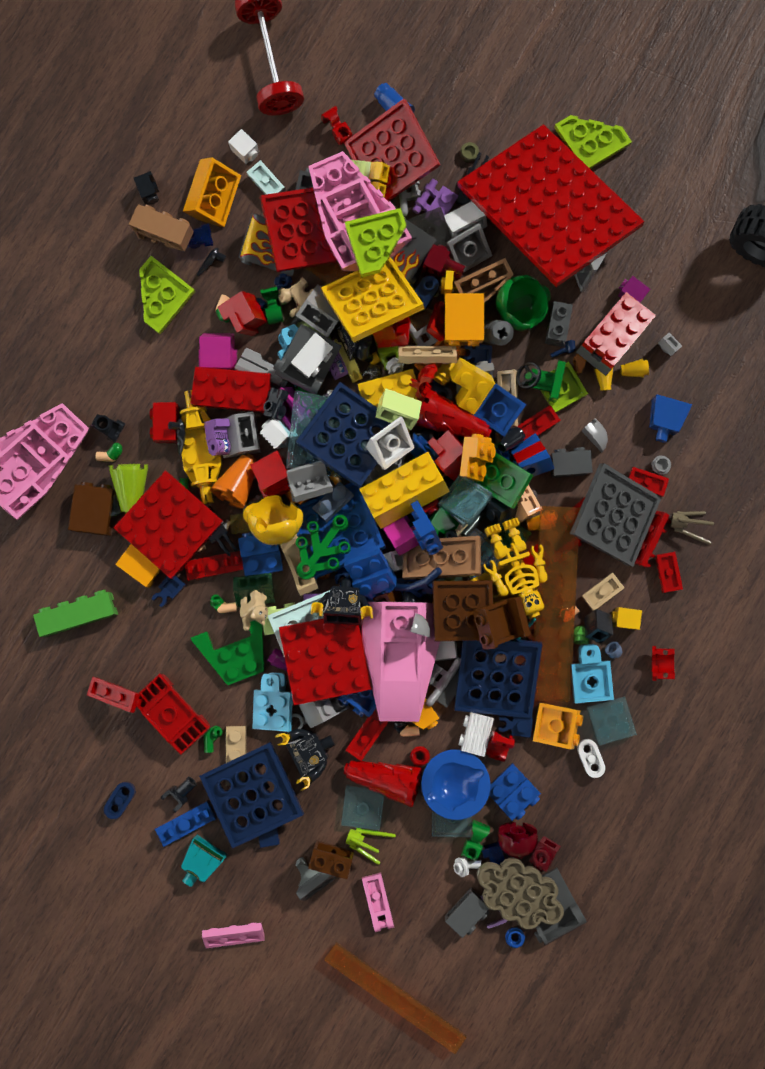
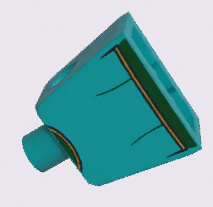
M196 835L181 865V868L187 872L182 881L190 887L194 885L197 879L205 882L228 854L199 835Z

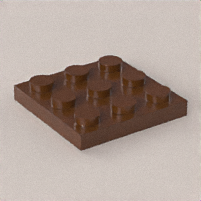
M492 580L433 581L434 641H480L473 610L493 603Z

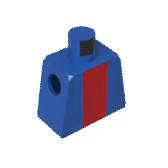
M536 433L511 450L514 458L512 462L534 476L555 469L550 455Z

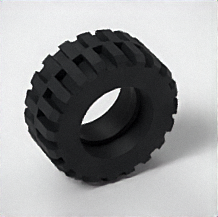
M757 204L750 205L741 211L730 233L729 240L731 247L736 250L738 255H742L744 259L750 260L756 265H762V267H765V205Z

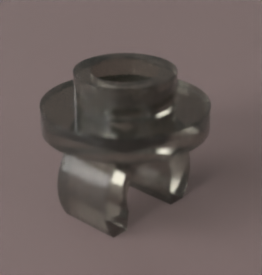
M370 364L367 367L368 370L362 373V376L370 374V380L381 378L383 374L381 368Z

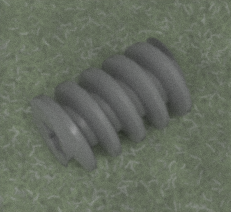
M484 320L483 342L495 345H505L510 342L514 333L510 323L500 320Z

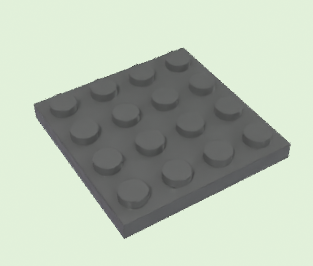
M600 463L570 534L621 563L633 567L662 497L605 463Z

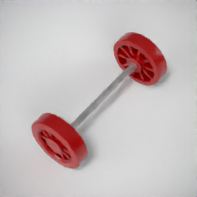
M235 0L238 19L248 24H260L273 77L274 83L262 88L256 96L259 110L266 115L276 116L298 109L304 102L302 87L296 82L279 81L265 23L274 19L281 12V0Z

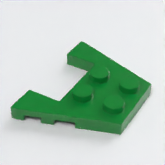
M256 620L250 622V637L214 650L208 632L191 637V641L227 685L265 671L263 625Z

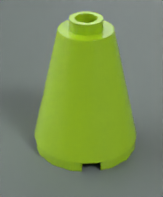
M118 464L116 469H114L113 465H109L119 506L125 514L144 494L148 464H144V468H140V464Z

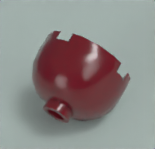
M516 822L501 825L498 831L501 849L507 855L517 859H522L531 854L537 845V828L524 822L523 826H516Z

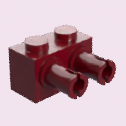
M433 244L423 264L421 276H433L439 282L441 276H446L447 270L454 271L453 280L457 281L461 279L465 265L451 260L449 256L450 251L445 246Z

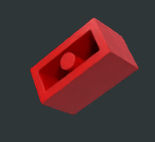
M154 402L153 408H150V419L153 420V427H150V438H153L155 443H177L176 430L169 429L168 423L170 421L178 422L179 405L176 402Z

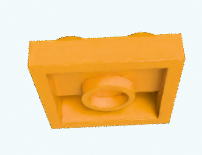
M472 434V437H464L460 469L461 477L483 482L486 475L485 463H493V458L496 454L495 444L491 442L492 438L484 437L481 434Z
M539 703L533 741L566 749H574L580 741L577 729L583 723V715H580L581 710Z

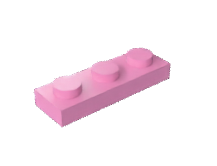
M250 923L242 926L232 925L226 928H211L202 931V939L206 948L265 941L261 923Z

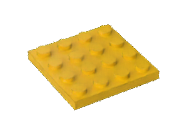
M391 257L388 258L380 273L361 278L360 272L357 270L321 287L323 295L353 342L359 341L424 310L423 302Z

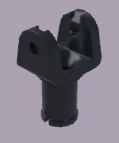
M187 777L179 787L172 786L160 798L164 800L171 794L179 803L172 810L176 813L188 801L186 795L197 786V783L193 778Z

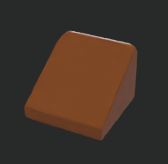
M576 354L573 358V367L579 377L586 364V360L579 354Z

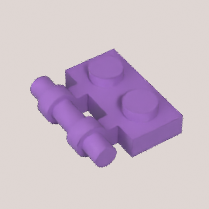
M432 178L429 184L427 183L423 188L424 192L421 197H418L415 201L413 212L419 214L421 209L424 210L426 214L423 219L439 228L443 222L442 216L448 214L458 195L445 186H442L440 191H437L435 187L438 181ZM429 196L435 198L431 206L426 202Z

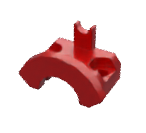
M435 364L424 366L418 374V379L411 378L410 381L412 383L408 385L417 389L415 396L423 402L426 400L427 392L432 388L429 383L432 382L438 370Z
M652 646V681H656V679H675V649H656V646ZM664 650L668 652L666 655L663 654Z
M492 731L485 755L505 762L509 748L513 749L515 739L512 738L513 735L505 738L498 734V732Z

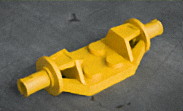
M185 391L187 408L180 411L186 435L181 454L183 468L192 482L191 487L200 489L201 502L203 504H207V502L211 504L214 503L211 486L217 481L222 467L221 455L213 456L208 451L205 427L200 419L201 414L203 422L211 420L206 413V408L192 406L190 404L191 395L189 391ZM209 469H211V479H209Z

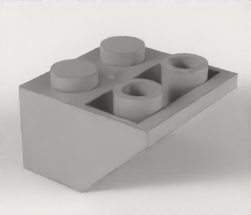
M318 284L295 315L327 338L340 321L323 295L321 286Z
M254 412L234 414L224 418L229 419L230 426L227 427V434L231 445L229 454L223 455L224 459L261 453Z
M338 697L299 704V707L309 727L312 728L349 709V705L346 706L337 700Z

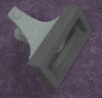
M304 857L296 861V867L301 874V881L296 892L300 900H308L337 878L333 875L308 869L309 866Z

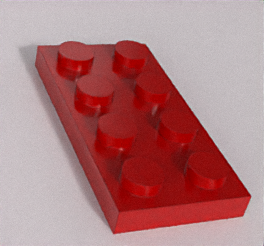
M195 367L190 404L192 406L264 413L263 407L269 398L268 393L270 391L272 375L270 373Z

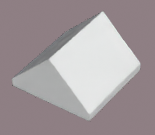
M399 417L371 437L366 445V449L384 470L414 449L402 417Z

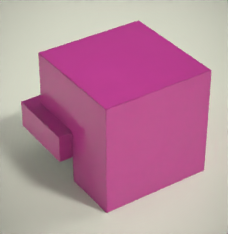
M204 333L199 336V367L235 368L238 359L237 350H234V333Z

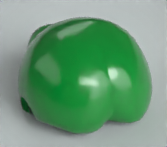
M529 275L517 276L507 280L500 288L496 297V309L502 321L510 323L514 330H528L545 318L551 293L548 287L541 285L536 278Z

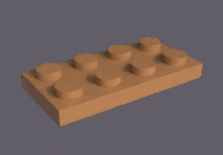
M480 536L439 538L443 548L434 555H429L426 549L422 551L420 545L403 554L402 578L404 580L424 579L437 567L442 569V573L437 578L481 576Z

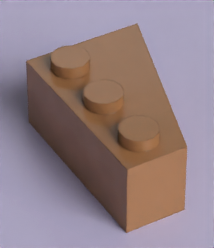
M138 204L129 222V226L139 239L143 240L144 237L152 238L151 242L157 244L160 241L165 243L167 247L184 252L194 232L187 220L179 218V220L175 219L171 214L164 211L162 213L157 212L149 205L142 206Z
M506 258L455 281L453 290L455 293H484L485 307L497 296L502 285L507 280L513 278L514 274Z

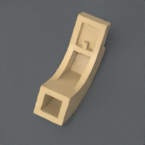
M296 534L291 541L280 544V547L286 557L297 590L301 596L318 589L314 577L304 580L297 574V566L301 562L299 548L296 546V539L298 538ZM304 567L303 572H308L310 567Z

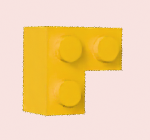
M459 357L449 373L452 381L462 386L455 399L460 408L474 415L495 385V381L492 375Z

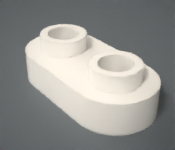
M590 739L581 740L577 746V751L586 773L593 778L601 777L605 772V764L596 743ZM584 746H590L589 752H584ZM597 764V769L591 770V765Z

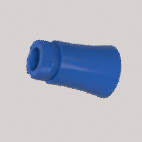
M387 83L379 85L374 93V97L385 111L404 99ZM408 102L409 106L411 107L414 113L415 107Z

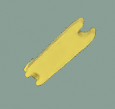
M335 339L336 343L342 345L341 342H338V340ZM342 345L339 353L345 363L352 383L363 377L355 359L349 361Z

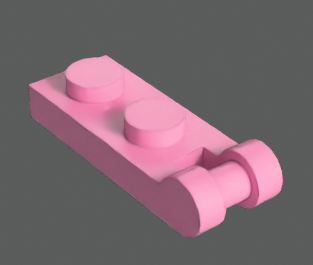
M381 872L362 877L374 931L379 932L382 928L386 927L388 929L394 928ZM385 915L386 919L379 921L378 916Z

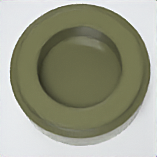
M472 142L465 143L460 151L462 160L467 163L474 162L479 153V148Z

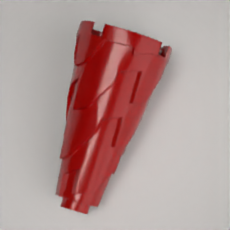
M429 389L425 396L427 400L422 402L419 419L415 425L439 433H446L449 430L456 437H472V434H481L489 438L492 430L489 429L490 425L486 421L470 414L454 404L453 401Z
M351 760L350 763H346L344 774L346 778L369 788L373 792L385 795L388 799L405 804L406 806L413 807L418 793L417 788L420 786L422 768L402 764L393 765L382 762L373 763Z

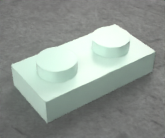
M261 160L247 171V175L265 195L285 191L282 183Z

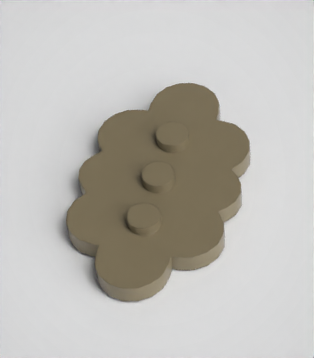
M511 857L505 859L500 865L486 862L478 868L477 879L479 884L485 888L483 891L485 905L491 910H499L505 920H517L519 926L528 930L536 928L541 922L554 925L563 918V906L556 899L558 896L557 884L552 878L542 877L536 867H524L519 859Z

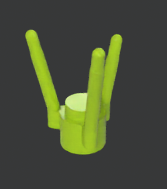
M359 827L356 830L350 829L345 844L350 845L349 848L358 851L377 865L380 864V861L361 849V846L375 853H379V850L364 843L365 836L362 834L396 837L392 833L365 830Z

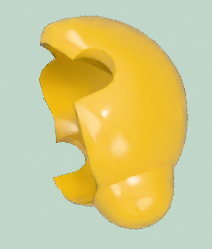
M274 495L267 496L258 503L248 505L244 509L243 518L248 523L252 534L260 542L268 545H279L291 541L298 533L303 523V512L293 502H290V506L285 505L280 496Z

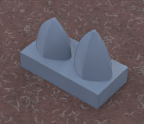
M339 482L333 487V492L327 493L312 509L327 523L354 495Z

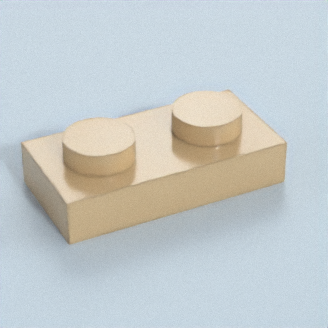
M611 573L581 595V597L591 610L594 611L623 590L624 586L614 573Z

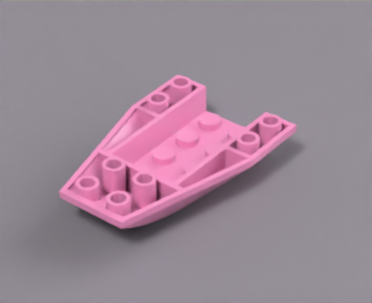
M368 602L373 608V619L369 616L362 619L361 638L379 721L419 722L440 641H434L433 603ZM415 613L422 615L428 622L430 638L410 632Z

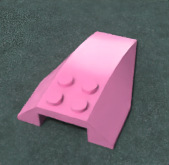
M342 151L310 165L309 172L325 239L341 269L344 271H357L359 269L345 229V222L396 208L384 198L382 192L371 184L367 176H364L359 171V168ZM407 228L390 257L395 256L412 240Z
M63 403L41 414L37 419L24 423L22 427L7 432V435L0 438V506L16 520L21 518L47 494L89 431V428Z

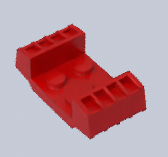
M160 673L139 692V699H142L141 706L137 708L162 737L181 755L210 728V724L202 715H198L172 687L174 684L164 674Z

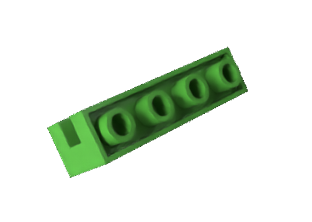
M101 590L95 592L93 597L88 598L85 595L76 598V602L70 604L69 601L58 603L57 608L45 607L39 609V613L33 615L39 637H47L118 615L117 608L113 605V593Z

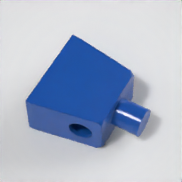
M656 394L652 398L649 428L658 430L655 440L666 443L669 434L676 435L679 433L692 404Z

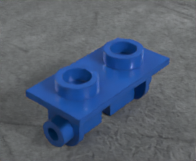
M413 433L412 443L414 449L410 453L416 458L420 453L423 455L429 452L431 458L435 461L439 455L427 445L428 443L424 437Z

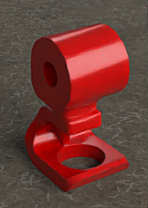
M336 106L321 114V121L323 123L330 121V125L333 128L332 134L339 145H342L353 136L345 121L343 123L340 122Z

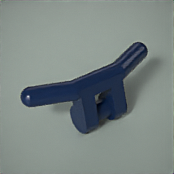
M437 567L424 579L411 584H396L393 590L411 592L418 598L425 597L427 593L433 594L432 582L442 573V569Z

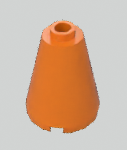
M250 454L241 455L212 485L211 492L221 501H224V499L229 501V505L232 507L243 509L247 503L255 476L250 465L256 462V458Z

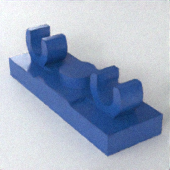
M206 801L157 827L155 831L164 847L215 820L216 816L209 802Z

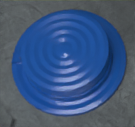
M447 750L432 758L423 772L421 781L422 793L427 805L439 816L450 820H463L478 813L486 804L491 787L489 773L482 761L475 755L461 750Z

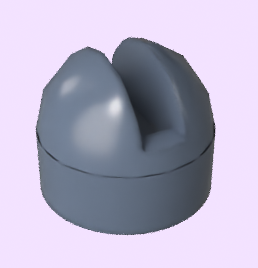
M611 642L606 646L605 652L610 658L615 659L622 655V648L618 642Z

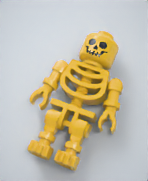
M513 518L502 523L504 530H509L510 532L508 534L509 538H512L510 548H507L506 545L503 546L502 538L498 535L502 532L500 524L484 529L486 536H491L490 542L494 544L495 558L498 560L506 558L497 563L498 567L511 563L513 568L504 575L502 582L501 574L498 575L496 564L493 560L489 561L492 564V569H487L486 564H483L482 567L491 576L492 579L490 580H492V583H495L500 596L504 597L508 593L511 596L517 594L521 596L525 614L529 619L540 616L539 611L544 609L540 593L533 591L534 588L539 586V583L547 581V572L544 569L546 564L542 559L544 549L540 544L538 546L540 552L536 553L534 546H531L530 552L535 560L534 566L520 565L518 560L529 557L530 553L526 552L519 555L520 552L527 548L524 540L519 536L520 531L516 529V527L520 526L518 518ZM525 569L530 571V573L523 574L521 570ZM514 572L515 577L509 581L510 574ZM517 580L518 584L512 587L513 582Z

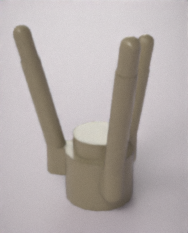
M677 511V513H672L670 527L674 528V532L685 534L708 545L711 544V541L683 529L687 528L688 523L713 526L714 522L688 519L687 517L706 515L705 511Z

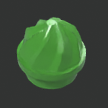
M580 625L576 627L571 635L573 642L579 645L588 644L589 639L585 637V626Z

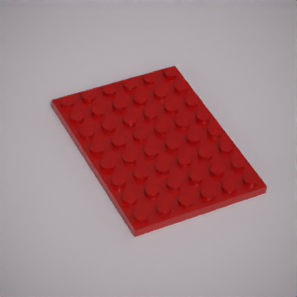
M544 124L457 183V187L555 287H558L640 229L645 222Z

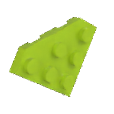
M573 115L568 116L554 126L564 144L590 169L627 148L632 143L622 126L605 125L604 122L578 119L577 116Z
M401 208L345 222V229L361 278L381 272L406 229V222Z
M150 256L139 269L144 308L143 315L144 322L161 334L196 291L158 260Z

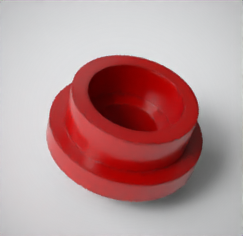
M417 746L411 751L410 758L415 765L423 766L428 763L430 754L425 747ZM417 753H423L424 757L422 759H417Z

